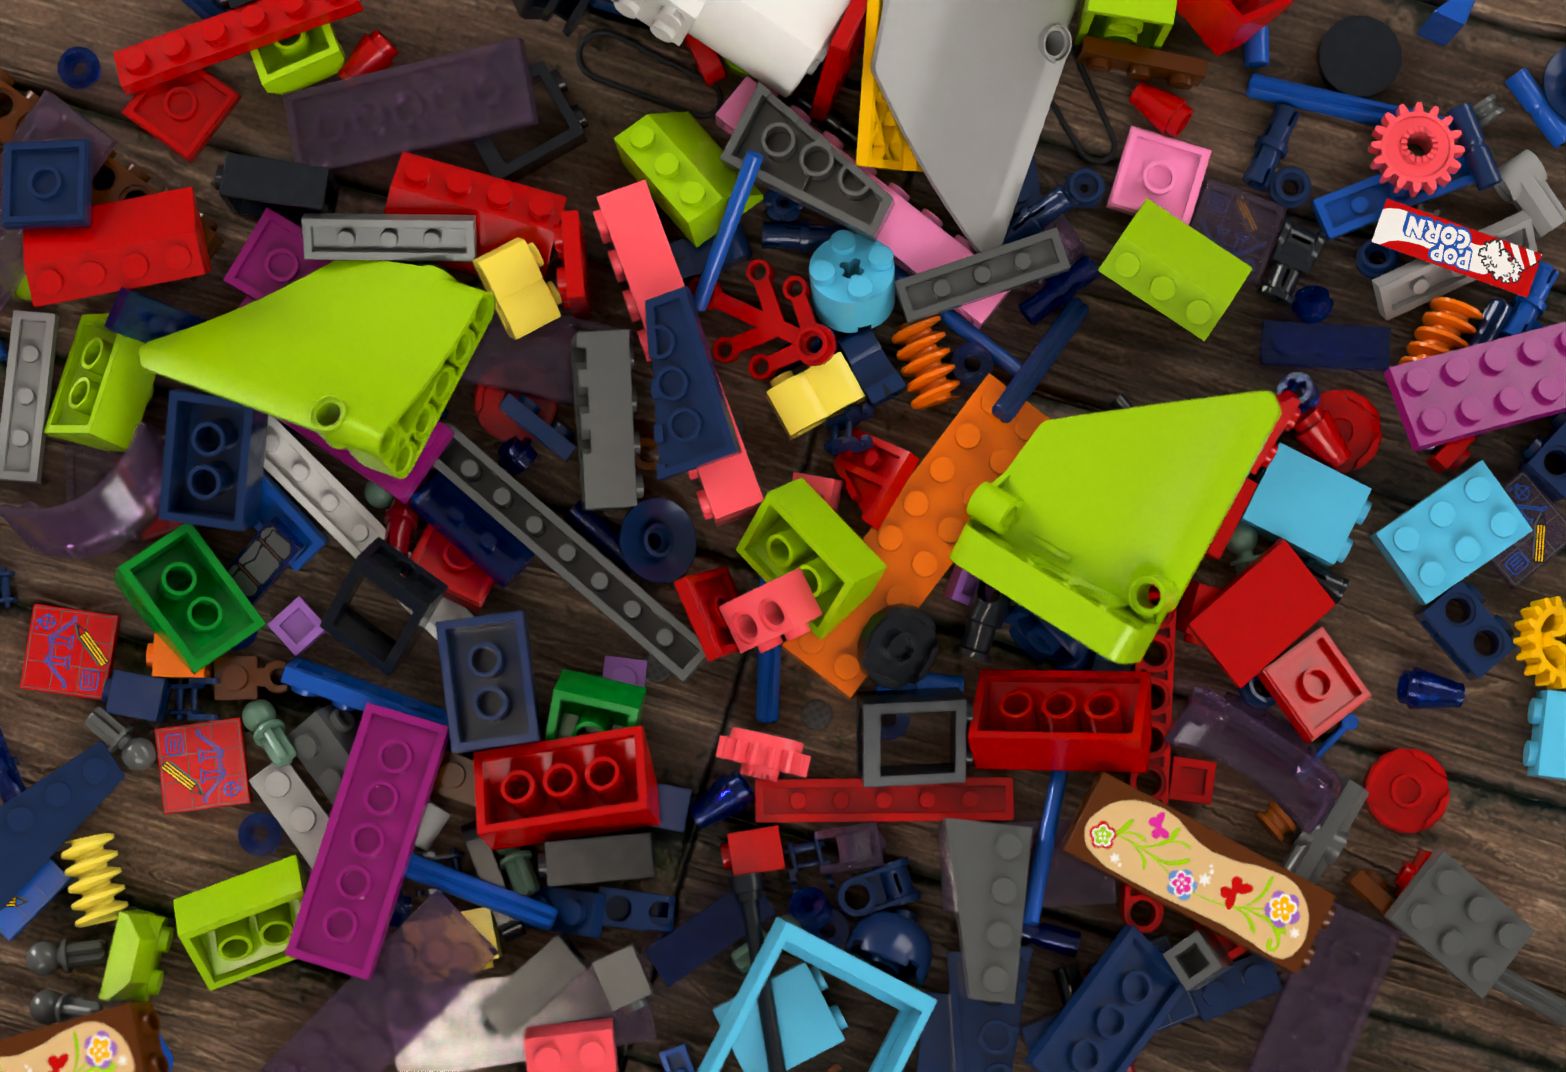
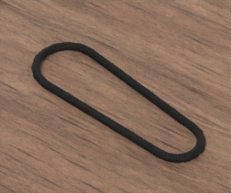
M606 29L594 30L585 35L578 44L576 51L577 65L582 73L591 80L678 112H689L693 117L699 119L713 117L723 105V91L717 83L710 86L717 93V105L709 112L700 113L590 72L583 63V48L595 36L605 35L613 37L705 83L701 74L615 31Z
M1072 41L1071 54L1074 60H1076L1077 50ZM1076 62L1110 137L1112 146L1109 154L1101 159L1089 157L1084 152L1053 99L1050 107L1081 158L1092 165L1106 164L1114 158L1117 152V138L1083 63Z

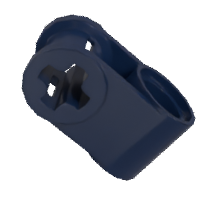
M908 856L876 866L871 871L842 881L835 893V900L839 909L845 914L857 917L882 909L894 908L922 898L920 891H915L907 868V865L910 863ZM893 874H895L900 892H898ZM853 884L861 885L867 892L866 903L859 909H851L847 906L844 898L845 891Z

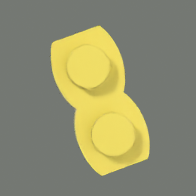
M517 237L472 260L485 290L494 295L495 311L509 337L517 340L561 317L558 305L562 304L561 296L552 281H544L539 267L544 265V262L533 242L527 244L524 239Z
M841 352L834 354L831 360L824 365H808L809 368L795 376L792 370L769 382L772 388L766 391V398L789 440L807 433L823 424L829 418L844 413V408L856 406L865 400V394Z

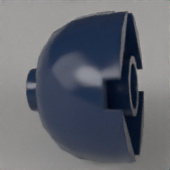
M1020 604L1006 618V623L1015 621V624L1009 630V634L1019 648L1040 665L1046 659L1057 664L1053 670L1074 671L1090 650L1083 643Z
M894 908L893 912L880 911L867 915L856 925L844 949V952L856 956L863 962L908 984L909 980L916 981V988H921L924 984L933 958L931 940L925 929L916 923L918 918L913 913L901 908Z

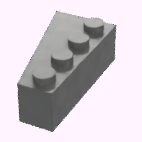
M759 81L720 157L723 165L739 173L747 151L751 150L760 153L763 156V160L755 182L876 242L895 205L894 198L852 161H849L828 140L818 134L798 114L780 101Z
M629 329L576 332L570 340L582 511L636 507L637 498H643L644 487L642 473L635 470V455H640L639 430H634L633 413L637 412L636 388L631 387V370H634V352L632 344H629Z
M944 818L942 819V825L945 835L967 998L1015 1004L1032 827Z

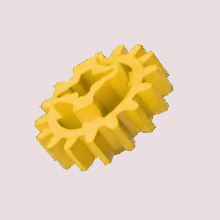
M1560 596L1531 601V607L1522 608L1520 611L1524 620L1516 621L1514 624L1516 629L1521 632L1520 637L1513 638V643L1521 647V652L1516 656L1517 661L1525 660L1527 666L1525 667L1524 674L1525 676L1535 674V685L1537 687L1547 685L1548 690L1566 689V602H1562Z

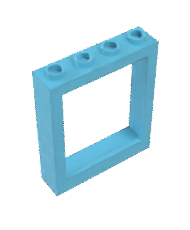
M776 917L697 1071H720L782 949L899 1009L868 1072H902L938 1000Z

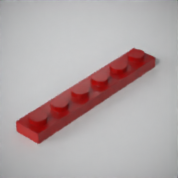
M258 0L113 52L121 88L129 95L364 11L362 1Z
M1013 777L966 778V782L864 788L859 779H778L777 782L755 779V823L942 821L944 818L970 821L1014 820Z

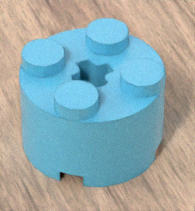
M839 230L833 233L829 240L817 248L810 260L809 278L811 301L819 320L831 329L845 333L858 332V328L871 325L872 329L882 324L890 316L895 305V265L891 249L878 240L873 242L848 230Z

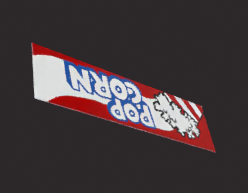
M1386 198L1371 241L1528 298L1542 254L1388 198Z

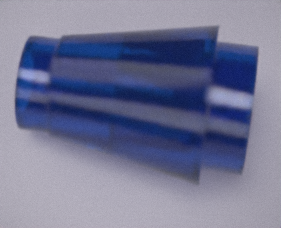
M1415 667L1412 671L1404 670L1401 673L1397 685V698L1399 703L1406 704L1409 709L1460 708L1465 698V686L1463 683Z
M735 770L729 775L723 773L689 807V811L696 823L704 829L709 824L712 825L748 809V803L754 800L755 796L744 777Z

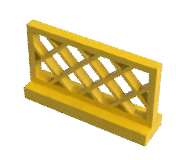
M867 0L856 166L883 170L923 172L901 133L872 74L871 63L883 10V0Z

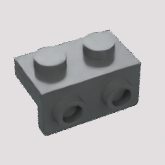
M330 703L315 711L287 737L296 750V756L334 805L359 726L350 711L341 710Z

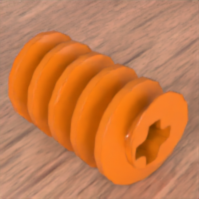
M1434 297L1430 302L1432 311L1426 312L1422 317V322L1425 326L1418 327L1414 332L1417 341L1410 342L1406 347L1410 356H1403L1399 361V365L1450 352L1454 348L1462 349L1468 347L1469 344L1460 335L1461 333L1474 335L1477 330L1468 320L1469 318L1482 320L1484 318L1482 313L1460 300Z
M934 315L910 324L906 322L895 328L900 331L891 338L894 345L905 346L897 352L896 356L898 361L910 362L902 368L901 373L903 377L915 378L907 384L906 390L908 393L920 394L911 402V407L916 410L937 407L961 398V396L951 395V391L961 384L960 380L946 379V375L956 368L955 364L941 362V359L948 355L951 350L950 348L937 347L936 345L938 341L946 336V333L932 331L931 328L941 320L940 315Z

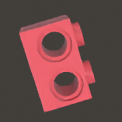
M801 568L795 569L719 606L740 653L756 646L760 654L784 643L780 635L784 634L786 640L790 641L810 631L811 629L807 622L823 615Z

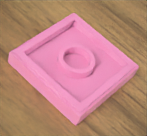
M1131 126L1106 208L1135 216L1146 198H1148L1189 225L1212 150Z

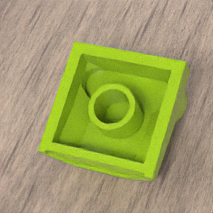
M331 22L250 51L262 86L267 93L278 95L292 94L335 75L342 68L345 61L344 50L338 42Z
M138 909L119 912L98 999L105 1001L131 999L146 1002L149 1001L151 995L158 996L164 977V971L159 970L162 952L168 953L174 935V928L168 927L167 917Z

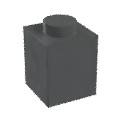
M1208 929L1195 931L1163 954L1186 991L1203 988L1235 966L1215 934Z
M634 943L592 962L612 1011L622 1007L624 1014H628L649 1004L646 996L653 994L654 990Z

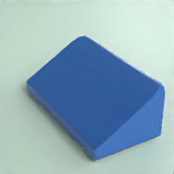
M1449 0L1430 15L1417 31V35L1441 46L1447 45L1465 25L1476 0Z

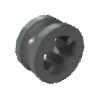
M1495 93L1473 106L1481 128L1506 111L1504 106L1499 107L1496 105L1497 96Z

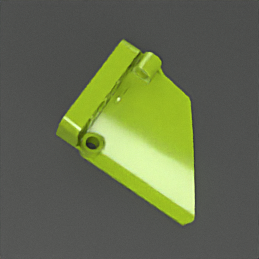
M334 260L311 274L252 303L201 324L143 344L139 349L140 364L146 371L318 432L328 445L334 449L347 448L354 458L364 466L392 477L403 479L409 475L483 337L494 314L495 298L490 292L457 282L449 273L432 265L418 266L385 260Z
M1255 391L1046 420L1039 425L1000 477L993 483L983 482L974 491L966 509L967 514L971 517L959 535L949 555V559L1107 659L1119 664L1140 662L1166 614L1173 611L1178 605L1281 415V408L1277 398L1271 391ZM1152 584H1155L1161 593L1160 602L1156 607L1148 599V591Z

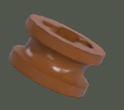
M1270 801L1267 804L1268 810L1264 813L1259 811L1255 814V817L1270 836L1282 844L1285 841L1284 835L1287 832L1294 833L1297 827L1275 802Z

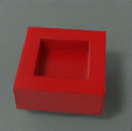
M1472 436L1442 444L1438 451L1425 463L1437 474L1447 470L1449 467L1456 471L1472 454L1467 447L1476 438Z
M1172 756L1168 799L1211 805L1217 762Z

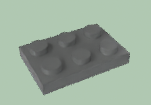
M1437 848L1384 915L1389 922L1465 988L1481 999L1486 996L1535 932L1534 929L1445 851Z

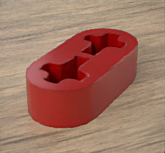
M687 34L684 41L702 75L705 85L708 87L725 79L726 74L717 53L690 34Z

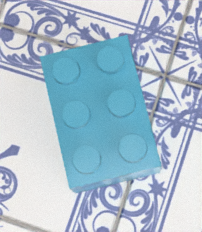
M1481 460L1369 537L1420 606L1438 597L1532 532L1533 529L1484 461Z

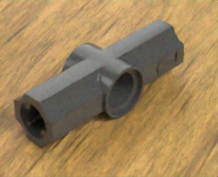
M1335 774L1329 786L1322 794L1315 810L1310 811L1297 828L1291 842L1293 847L1281 867L1316 885L1327 865H1332L1343 850L1349 837L1347 831L1370 792L1356 782L1340 774Z

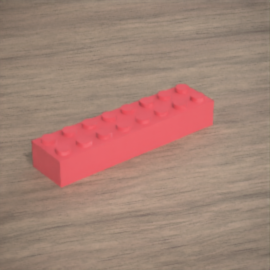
M642 180L598 196L599 210L594 211L593 215L603 244L611 242L614 248L607 251L609 261L617 283L624 281L627 283L628 289L622 291L632 323L641 321L643 329L637 331V335L645 359L649 362L652 361V358L649 357L645 301L685 285L646 180ZM723 388L724 398L742 453L688 472L691 481L699 478L702 490L697 491L696 494L705 521L713 518L716 527L755 514L764 499Z

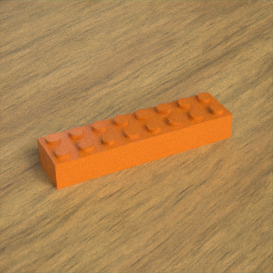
M988 373L909 477L880 528L876 530L871 527L862 539L888 566L871 595L826 637L819 639L810 630L790 641L786 640L781 649L849 700L867 677L863 674L857 660V643L863 627L875 613L886 606L899 603L917 608L921 606L953 563L949 559V555L966 522L971 517L967 514L966 509L974 491L983 482L993 483L1000 477L1039 425L1046 420H1051L1027 401L1010 423H1003L999 418L993 416L992 407L1007 386L990 373Z

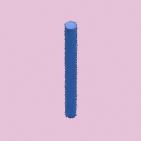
M749 150L744 158L693 295L696 310L706 311L763 160V156L758 152Z
M894 263L895 281L910 276ZM954 309L937 314L940 315L941 322L1012 378L1015 377L1023 365L1021 362Z
M1051 771L1025 899L1023 923L1039 924L1069 771Z

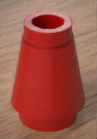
M376 28L370 35L367 33L363 35L337 74L355 91L360 85L362 86L394 65L393 59L400 52Z
M1144 81L1137 85L1129 98V103L1135 106L1163 136L1167 134L1174 138L1179 136L1194 113V109L1187 105L1188 100L1148 85Z
M1316 404L1299 416L1293 426L1296 431L1294 436L1323 462L1327 463L1330 468L1335 469L1349 459L1352 453L1347 448L1348 446L1329 410L1324 411L1319 404Z

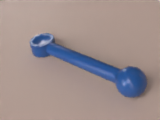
M1349 713L1341 719L1340 726L1302 765L1293 767L1291 770L1292 778L1298 782L1304 781L1308 776V770L1347 730H1354L1358 726L1357 716Z

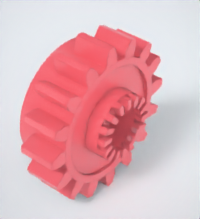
M1417 102L1412 112H1409L1407 107L1401 104L1396 110V117L1387 112L1381 119L1383 126L1376 125L1371 134L1378 141L1371 142L1368 147V153L1376 155L1370 167L1371 169L1380 170L1382 176L1379 182L1383 184L1388 181L1394 185L1393 192L1396 194L1401 189L1409 190L1410 197L1415 198L1419 190L1424 189L1428 196L1432 195L1437 189V183L1442 187L1447 186L1452 179L1449 173L1456 174L1462 165L1455 160L1460 158L1465 152V147L1455 145L1462 132L1461 130L1450 131L1448 128L1453 120L1451 115L1443 120L1437 117L1439 113L1438 106H1434L1429 113L1423 112L1422 102ZM1407 144L1419 145L1424 151V156L1420 157L1417 155L1416 157L1414 154H1410L1411 151L1408 150Z
M732 727L730 737L720 735L715 755L718 758L742 763L740 774L777 782L780 772L807 778L811 756L802 754L804 743Z

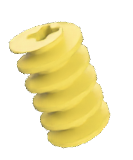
M112 833L98 834L64 842L72 844V847L61 853V859L75 861V864L67 868L64 874L65 876L79 879V881L67 888L68 893L82 895V898L74 902L71 908L72 910L86 913V915L74 922L75 927L83 928L118 920V913L129 906L128 901L114 899L115 895L125 889V885L111 883V879L122 872L120 867L107 865L108 861L118 855L117 850L104 849V845L115 838Z

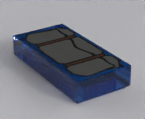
M276 516L269 519L226 570L249 602L254 605L306 546Z

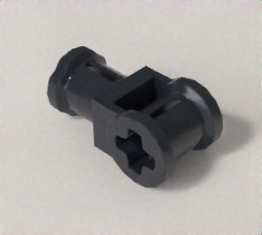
M1286 217L1272 247V255L1268 262V265L1273 267L1265 286H1260L1257 294L1273 304L1288 308L1292 307L1295 302L1292 295L1300 278L1303 279L1313 266L1324 243L1326 233L1322 231L1314 233L1293 224V219ZM1284 274H1285L1284 281H1283V283H1282V285H1281V287H1280L1281 281H1282V279H1283V277H1284Z

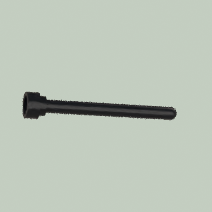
M762 872L728 878L730 896L735 895L736 904L741 903L751 966L764 943L758 900L762 899L761 891L765 890ZM769 974L757 997L769 1072H787L771 976Z

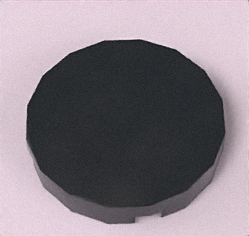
M1350 16L1337 21L1324 34L1317 49L1319 73L1323 82L1332 91L1361 98H1372L1383 93L1396 79L1402 65V49L1396 34L1384 22L1370 16Z
M904 603L886 606L875 613L863 627L857 643V660L863 674L880 687L891 690L903 689L901 686H905L910 682L915 684L923 679L933 666L939 650V639L935 637L934 628L936 626L934 621L924 611Z

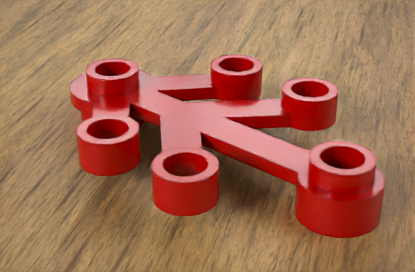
M755 259L746 268V276L755 286L763 311L723 293L721 285L718 281L716 282L713 297L709 301L706 311H712L716 308L756 327L732 338L721 337L717 339L713 344L712 352L718 361L733 363L738 360L742 352L778 337L792 343V345L771 355L757 354L753 356L748 368L754 378L769 380L775 376L778 369L800 360L810 366H821L829 362L836 351L835 335L827 326L817 324L809 301L811 289L807 279L800 276H790L784 281L782 287L784 296L792 301L799 327L785 321L772 283L775 269L770 262ZM764 265L766 274L764 278L758 280L755 276V270L758 266ZM700 276L692 279L687 285L690 288L692 297ZM799 281L803 289L799 296L794 297L791 288L795 282ZM819 337L822 341V348L817 353H814L811 349V342ZM729 342L732 346V353L727 358H724L721 350L723 345ZM765 359L768 362V370L765 374L761 375L758 372L757 366L761 360Z

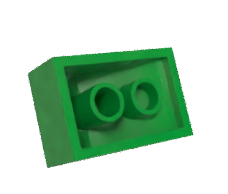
M184 523L117 567L113 579L141 618L193 674H196L266 625L192 524Z
M563 669L553 691L544 741L640 726L647 688Z

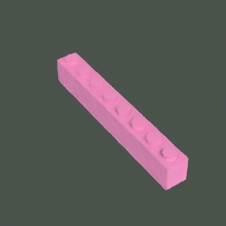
M746 76L715 114L716 125L730 136H732L759 80L755 82ZM763 84L772 92L773 95H775L776 97L779 95L777 92ZM791 105L790 108L809 125L811 122L810 117L797 106ZM814 129L849 161L856 165V159L854 160L842 151L844 145L836 136L828 131H824L821 134ZM857 166L894 198L895 205L877 240L891 249L894 263L910 276L975 255L976 251L969 241L960 235H956L953 238L941 228L943 222L935 214L927 209H923L920 212L908 202L910 196L902 188L892 182L888 186L875 176L877 174L875 168ZM1010 290L955 308L954 310L976 328L980 329Z

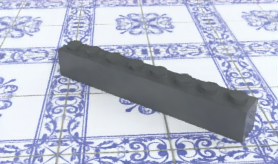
M451 424L448 428L455 435L433 467L685 684L707 659L698 637Z

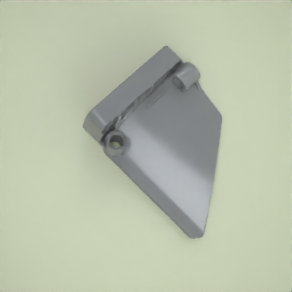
M883 0V10L871 63L872 74L913 155L944 206L977 254L1002 246L1066 58L1071 51L1072 36L1069 26L1078 0Z

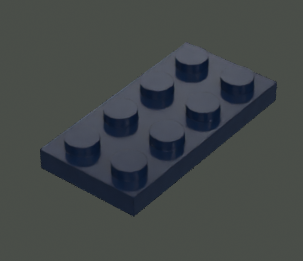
M1125 925L1024 1062L1035 1072H1126L1186 989L1163 954L1136 927Z

